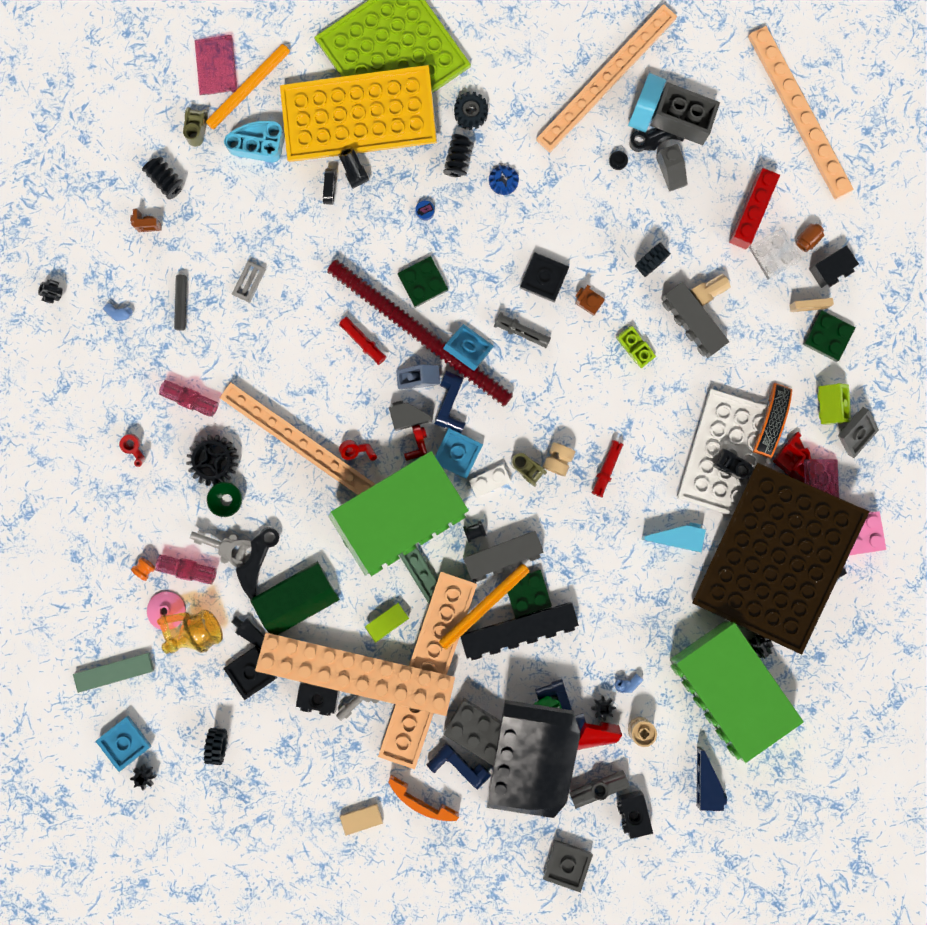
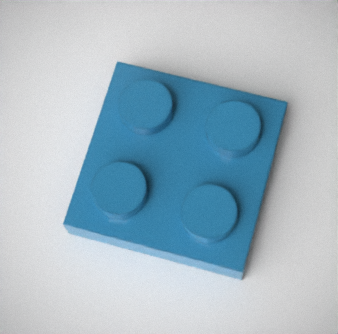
M463 324L445 344L443 349L475 371L494 346Z
M448 428L435 457L442 468L467 479L483 444Z
M129 716L125 717L95 741L118 772L152 747Z

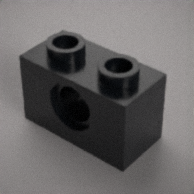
M301 682L296 707H299L300 711L303 712L316 710L321 715L330 716L331 713L334 714L336 712L340 691ZM315 694L322 697L323 701L321 704L314 702L313 696Z
M642 791L619 795L620 802H617L619 814H623L624 821L621 822L624 834L628 833L630 839L653 834ZM632 811H638V816L635 819L629 818V814Z

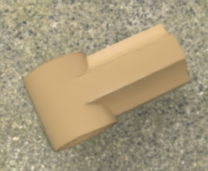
M722 273L690 291L701 306H704L717 295L727 291L731 286L728 278Z

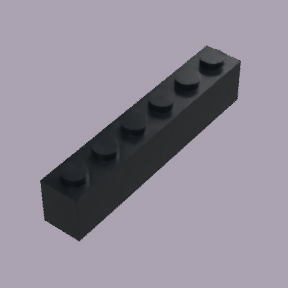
M568 602L466 632L461 636V641L466 658L476 660L482 658L484 653L489 652L490 655L500 653L501 648L508 647V649H514L520 646L519 643L525 641L527 644L537 642L538 638L545 636V638L557 636L556 632L564 630V633L574 631L575 627L579 626L573 604Z

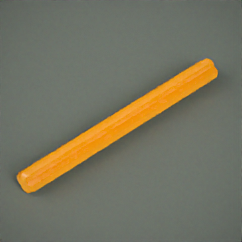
M282 44L206 120L207 125L211 129H215L290 53L288 47Z
M521 564L441 638L439 644L445 650L448 649L529 573L527 566Z

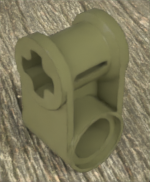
M187 107L185 110L183 134L191 146H200L204 141L206 120L208 119L206 109L199 111ZM192 133H197L195 137H190Z
M518 453L511 459L513 469L534 487H536V482L541 476L547 474L544 468L524 453ZM517 457L524 458L525 464L523 467L516 466L515 459Z

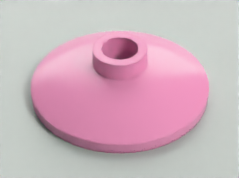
M168 591L154 595L147 606V617L150 623L161 630L176 628L181 624L186 613L182 598ZM162 608L167 609L166 615L162 614Z

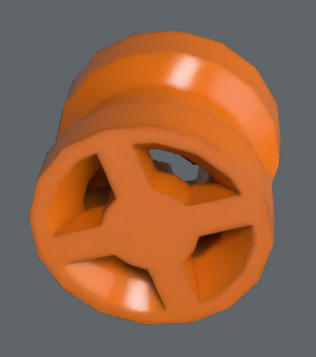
M140 557L138 564L133 566L131 571L140 579L147 581L150 572H154L156 567L147 559Z

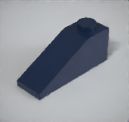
M697 747L696 806L700 811H724V805L727 804V795L724 793L705 750Z

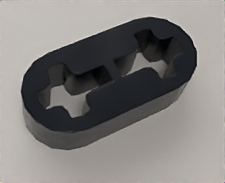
M325 169L323 204H334L336 169Z

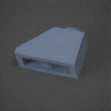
M421 364L396 370L398 389L440 385L439 365Z

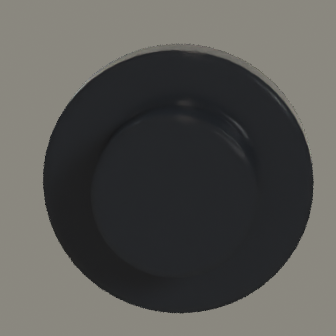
M616 151L611 154L609 164L613 169L622 170L627 166L628 157L624 152Z

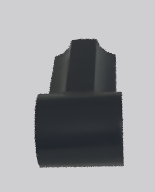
M353 147L342 150L338 156L346 171L345 175L352 189L368 182V175L360 164Z

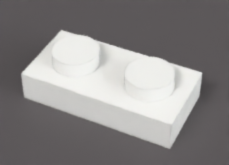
M504 465L469 480L476 498L511 482Z

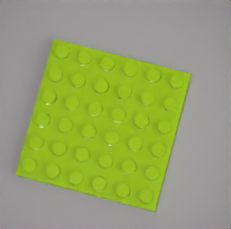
M368 0L314 37L341 77L429 65L432 93H434L471 67L470 62L425 0Z

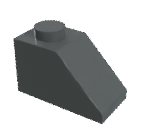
M678 144L660 150L656 159L669 192L687 186L685 161Z
M398 401L392 403V407H389L395 431L432 422L430 415L409 403Z

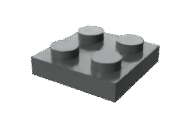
M862 407L853 416L852 420L841 429L838 437L847 454L855 458L879 429L870 411Z
M555 840L543 880L581 893L593 854Z

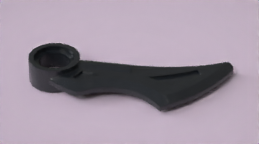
M660 129L650 133L636 131L632 134L629 145L635 152H642L644 150L655 151L666 140L675 139L683 142L684 138ZM636 137H641L644 140L642 146L635 144L634 139Z
M272 527L264 528L250 542L251 555L245 564L236 568L239 582L250 599L256 596L258 574L269 547H274L279 542V533ZM267 532L274 533L275 538L272 542L264 540V535Z

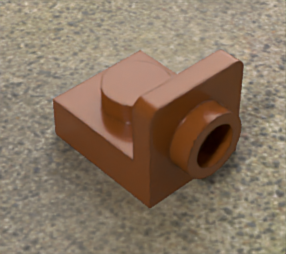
M133 209L130 221L131 225L138 232L161 231V223L157 218L145 216L142 219L140 211Z
M587 285L585 289L581 287L575 297L578 299L575 304L594 316L605 299L590 289L591 286Z

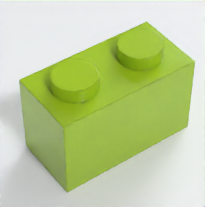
M838 383L818 386L817 398L820 402L819 419L821 424L849 423L852 420L849 384Z

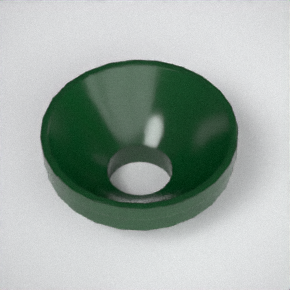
M222 482L214 485L209 490L207 506L216 516L230 517L241 508L242 494L235 485ZM226 494L232 497V503L228 506L223 505L221 501L222 497Z

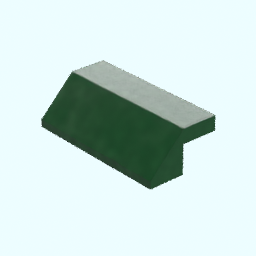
M318 561L250 599L264 628L268 633L274 635L283 633L340 600Z

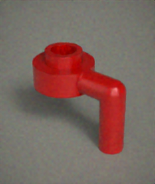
M419 424L412 426L418 450L405 453L406 461L427 454L424 438H427L424 427L420 428Z
M134 434L124 435L119 442L120 449L124 453L133 454L136 458L134 465L140 467L145 462V457L139 450L140 440ZM132 440L134 445L129 446L127 441Z
M346 440L339 446V452L345 460L356 458L359 452H366L371 461L377 459V455L368 443L357 445L353 440Z

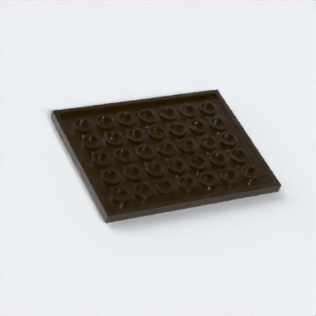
M757 463L692 603L802 655L870 511Z

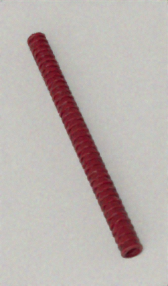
M338 259L329 265L327 269L328 274H332L333 278L336 277L337 281H342V285L346 284V288H351L352 292L355 291L357 296L360 295V298L365 299L366 303L369 302V305L374 306L375 310L378 309L380 314L384 313V317L388 316V320H393L394 324L397 323L399 328L402 327L403 331H407L408 335L411 334L412 338H416V341L421 342L422 346L425 345L426 349H431L430 352H435V356H440L441 360L444 359L446 364L449 363L450 367L453 366L455 371L458 370L460 375H464V378H469V382L473 381V385L477 384L479 389L482 388L483 392L486 391L487 395H491L493 400H497V403L500 402L502 407L506 406L513 397L512 392L509 393L508 389L503 388V385H498V381L495 382L494 378H489L490 375H485V371L481 372L479 367L473 371L443 348L447 342L443 343L441 338L438 339V336L433 335L432 331L429 332L428 328H424V325L419 324L418 320L415 321L413 316L409 317V313L405 314V310H400L399 306L396 307L394 302L391 303V300L386 299L385 295L382 296L381 292H377V289L372 288L371 284L367 285V281H362L363 278L361 277L358 278L357 274H353L352 270L349 271V268L347 266L344 267L343 263H339Z

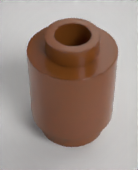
M809 224L797 237L796 245L804 252L812 250L824 237V229L819 224Z

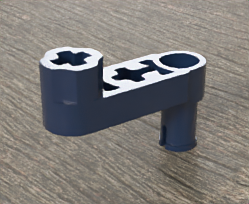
M446 370L440 386L448 389L434 424L442 428H450L461 434L466 423L450 417L449 413L464 378Z
M562 679L535 689L538 701L546 696L558 697L562 709L572 710ZM583 713L575 715L580 732L584 723H586Z
M447 742L438 750V753L432 760L426 764L433 773H436L446 761L450 762L477 790L492 776L481 763L473 769Z

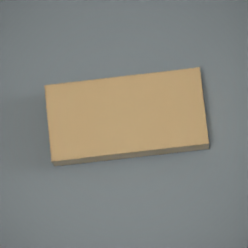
M833 298L795 301L790 304V312L828 309L834 305Z
M378 804L340 815L345 836L383 824Z

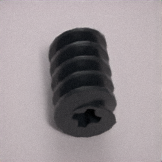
M453 134L452 141H450L451 147L448 149L449 155L446 157L448 162L445 163L446 169L443 170V173L450 177L466 176L467 172L463 171V169H468L469 165L464 163V161H470V157L466 156V154H472V150L468 149V147H474V143L470 142L468 137L464 135Z
M163 157L148 161L143 166L142 171L146 172V176L151 178L153 183H156V187L161 189L162 194L166 195L167 199L175 198L182 190L183 180H177L178 174L176 173L171 175L173 169H167L168 163H162Z

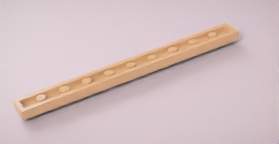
M663 4L537 137L536 141L551 153L676 20L677 15Z
M767 26L750 33L748 38L833 198L836 200L850 193L854 189Z
M231 382L220 396V399L355 494L359 495L376 485Z

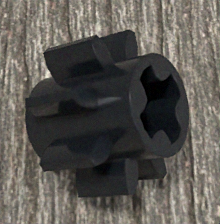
M50 279L40 284L38 295L43 296L41 301L53 304L54 300H60L63 289L58 287L59 282Z
M756 635L749 640L751 647L759 658L765 659L769 654L773 653L771 647L774 645L771 640L761 635Z
M601 695L600 700L594 699L596 704L591 709L597 711L595 713L596 718L602 716L603 720L606 721L607 716L613 717L611 712L616 707L610 705L612 702L611 698L606 701L604 696ZM601 704H602L603 706L606 705V708H607L606 711H604V710L601 711V708H600V705H601Z
M143 764L140 770L138 768L133 770L135 775L130 780L134 781V788L138 786L143 791L147 785L150 787L154 785L151 780L157 775L153 774V767L146 768L145 764Z

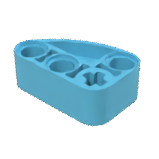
M649 73L628 124L629 127L646 133L667 79Z
M257 121L245 124L225 136L224 144L231 155L274 163L281 157L285 134L281 125L277 122ZM273 131H279L276 136H271ZM233 142H238L236 147H230ZM250 146H257L255 150L249 151Z

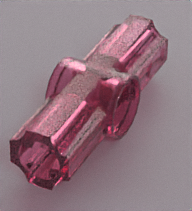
M167 380L161 384L158 395L175 401L178 405L187 409L196 410L212 418L216 414L219 404L212 399L200 395L201 393L181 387Z
M159 555L155 565V571L175 575L179 579L195 580L211 585L217 574V568L197 564L193 560L177 559L166 555Z

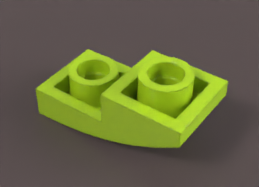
M629 326L616 336V339L640 368H643L656 357L649 345L641 339L633 326Z
M397 603L366 625L365 629L376 643L405 623L409 617L400 604Z

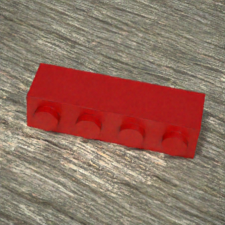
M762 168L757 174L729 243L745 250L752 244L780 174Z

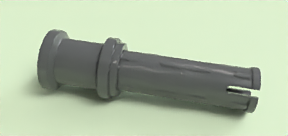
M500 312L494 324L495 328L499 327L508 331L510 335L514 333L547 348L551 337L518 323V319L515 318L513 320L503 315V312Z

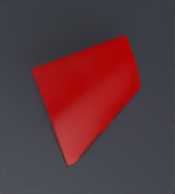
M796 432L779 451L773 462L788 476L807 484L818 470L815 461L811 459L808 447L804 448L800 440L801 433Z
M601 722L600 725L584 723L580 732L577 750L617 743L622 737L619 725Z

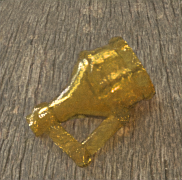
M201 610L198 614L183 612L167 616L162 615L157 620L163 637L166 640L162 644V650L166 654L175 653L180 648H190L203 653L207 652L214 644H219L223 640L221 626L216 617L208 610ZM183 621L179 633L172 637L168 623Z

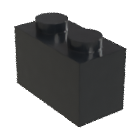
M846 245L809 270L821 288L826 285L830 288L839 282L838 278L844 275L846 278L854 273L855 270L853 268L858 266L859 263Z

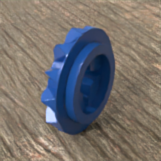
M499 165L489 175V185L499 195L511 194L516 190L519 183V177L515 169L508 165ZM502 173L505 176V178H509L507 180L506 187L505 184H503V181H498L501 179Z

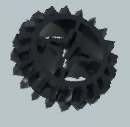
M208 435L207 440L202 436L200 437L201 444L195 441L194 444L197 447L189 448L190 451H193V454H187L191 461L186 462L187 465L193 466L188 469L190 473L195 472L192 476L193 479L199 477L198 482L202 484L205 481L206 486H210L211 482L214 486L218 484V480L220 483L225 482L224 477L231 480L232 478L229 473L236 474L232 467L239 466L238 463H234V460L239 459V456L233 455L237 452V449H230L233 443L228 442L226 444L227 438L223 437L220 440L219 435H216L214 440L212 435ZM219 445L225 452L215 454L210 446ZM204 450L205 457L199 462V456ZM211 457L216 458V460H214V464L209 463V461L212 460ZM227 457L226 467L221 472V462ZM210 467L216 475L208 476L201 469Z

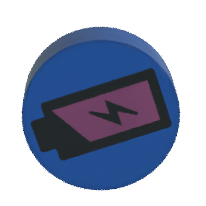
M424 200L417 204L416 215L419 219L427 221L434 216L435 210L431 202Z

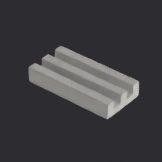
M248 260L232 295L250 303L266 269ZM252 266L254 268L240 294L238 292ZM259 270V273H258V275H257V277H256V279H255V281H254V283H253V285H252V287H251V289H250V291H249V293H248V295H247V297H246L245 295H246V293H247V291H248V289H249V287H250V285H251V283H252V281H253V279H254V277H255L257 271Z

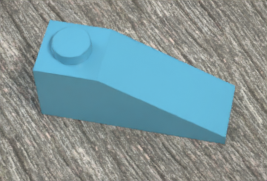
M689 523V526L683 525L644 535L641 540L702 552L706 529H702L700 524Z

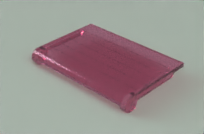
M232 35L194 40L199 95L235 92L237 90Z

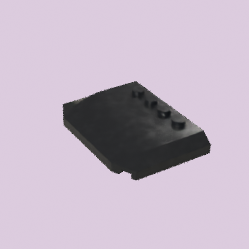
M505 700L487 808L555 818L568 800L581 734L574 710Z

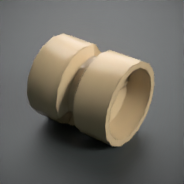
M553 442L549 451L551 456L546 458L543 468L565 477L569 469L568 462H572L576 451Z
M634 718L628 725V734L638 746L649 747L656 741L657 730L646 718Z

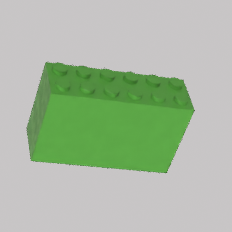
M430 451L332 510L328 517L364 575L370 574L372 577L383 570L382 565L385 563L387 566L400 559L398 555L401 553L404 556L417 548L415 546L417 543L423 545L433 538V533L439 535L450 528L449 523L455 525L466 518L465 513L469 510L433 452Z
M725 620L670 659L672 662L670 667L676 675L683 678L681 683L688 692L694 694V702L699 708L701 707L703 711H706L704 714L705 718L710 724L717 727L715 730L716 734L726 744L728 743L726 748L737 760L741 759L747 763L804 723L734 622Z

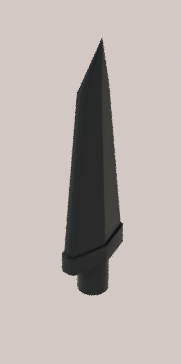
M236 616L231 621L238 628L235 633L261 649L264 635L249 619L243 622Z

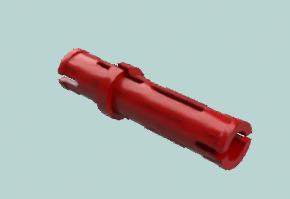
M348 317L341 320L339 326L363 349L365 354H368L377 365L385 361L387 356L375 346L376 343L368 339Z
M612 440L601 471L597 473V481L591 494H596V496L603 498L607 484L612 480L610 477L624 444H619L618 441Z

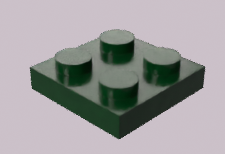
M431 256L397 273L415 308L448 291Z
M821 310L803 345L838 362L856 327Z
M541 570L528 573L508 592L515 618L552 607Z

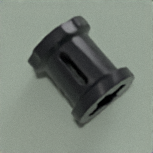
M481 520L472 526H463L468 543L477 537L486 536Z

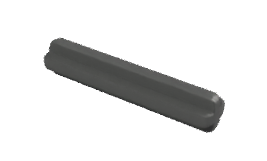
M182 274L176 275L174 329L177 331H184L186 327L187 277Z

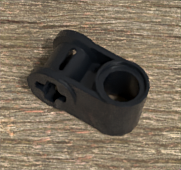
M726 449L721 450V456L717 463L713 464V467L719 471L729 474L738 480L746 479L753 473V467L749 462ZM741 465L747 470L745 476L738 472V468Z

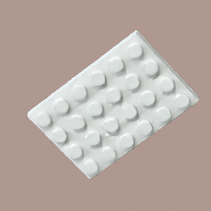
M713 389L709 390L677 499L733 516L750 477L738 480L729 474L719 471L713 467V464L717 463L722 454L721 450L726 449L749 462L753 470L757 463L769 466L770 458L753 452L768 406ZM742 465L738 468L739 474L745 476L747 473L746 468Z

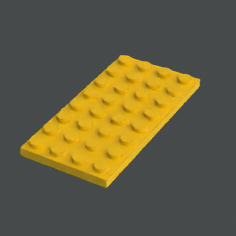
M429 65L280 85L288 162L338 156L342 150L352 147L357 154L437 143Z

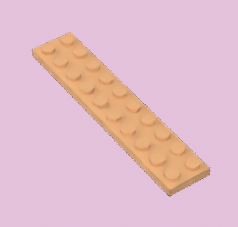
M442 571L440 572L409 666L447 675L458 640L446 650L439 644V640L467 615L477 583ZM395 705L378 757L415 769L434 713Z
M265 633L255 669L256 672L447 716L455 681L453 676L270 633Z

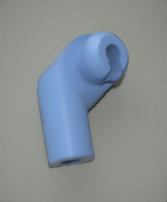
M110 303L103 307V310L115 321L127 320L132 316V310L129 307L115 309Z
M635 674L630 681L617 680L615 682V689L620 693H632L642 683L643 679L638 674Z

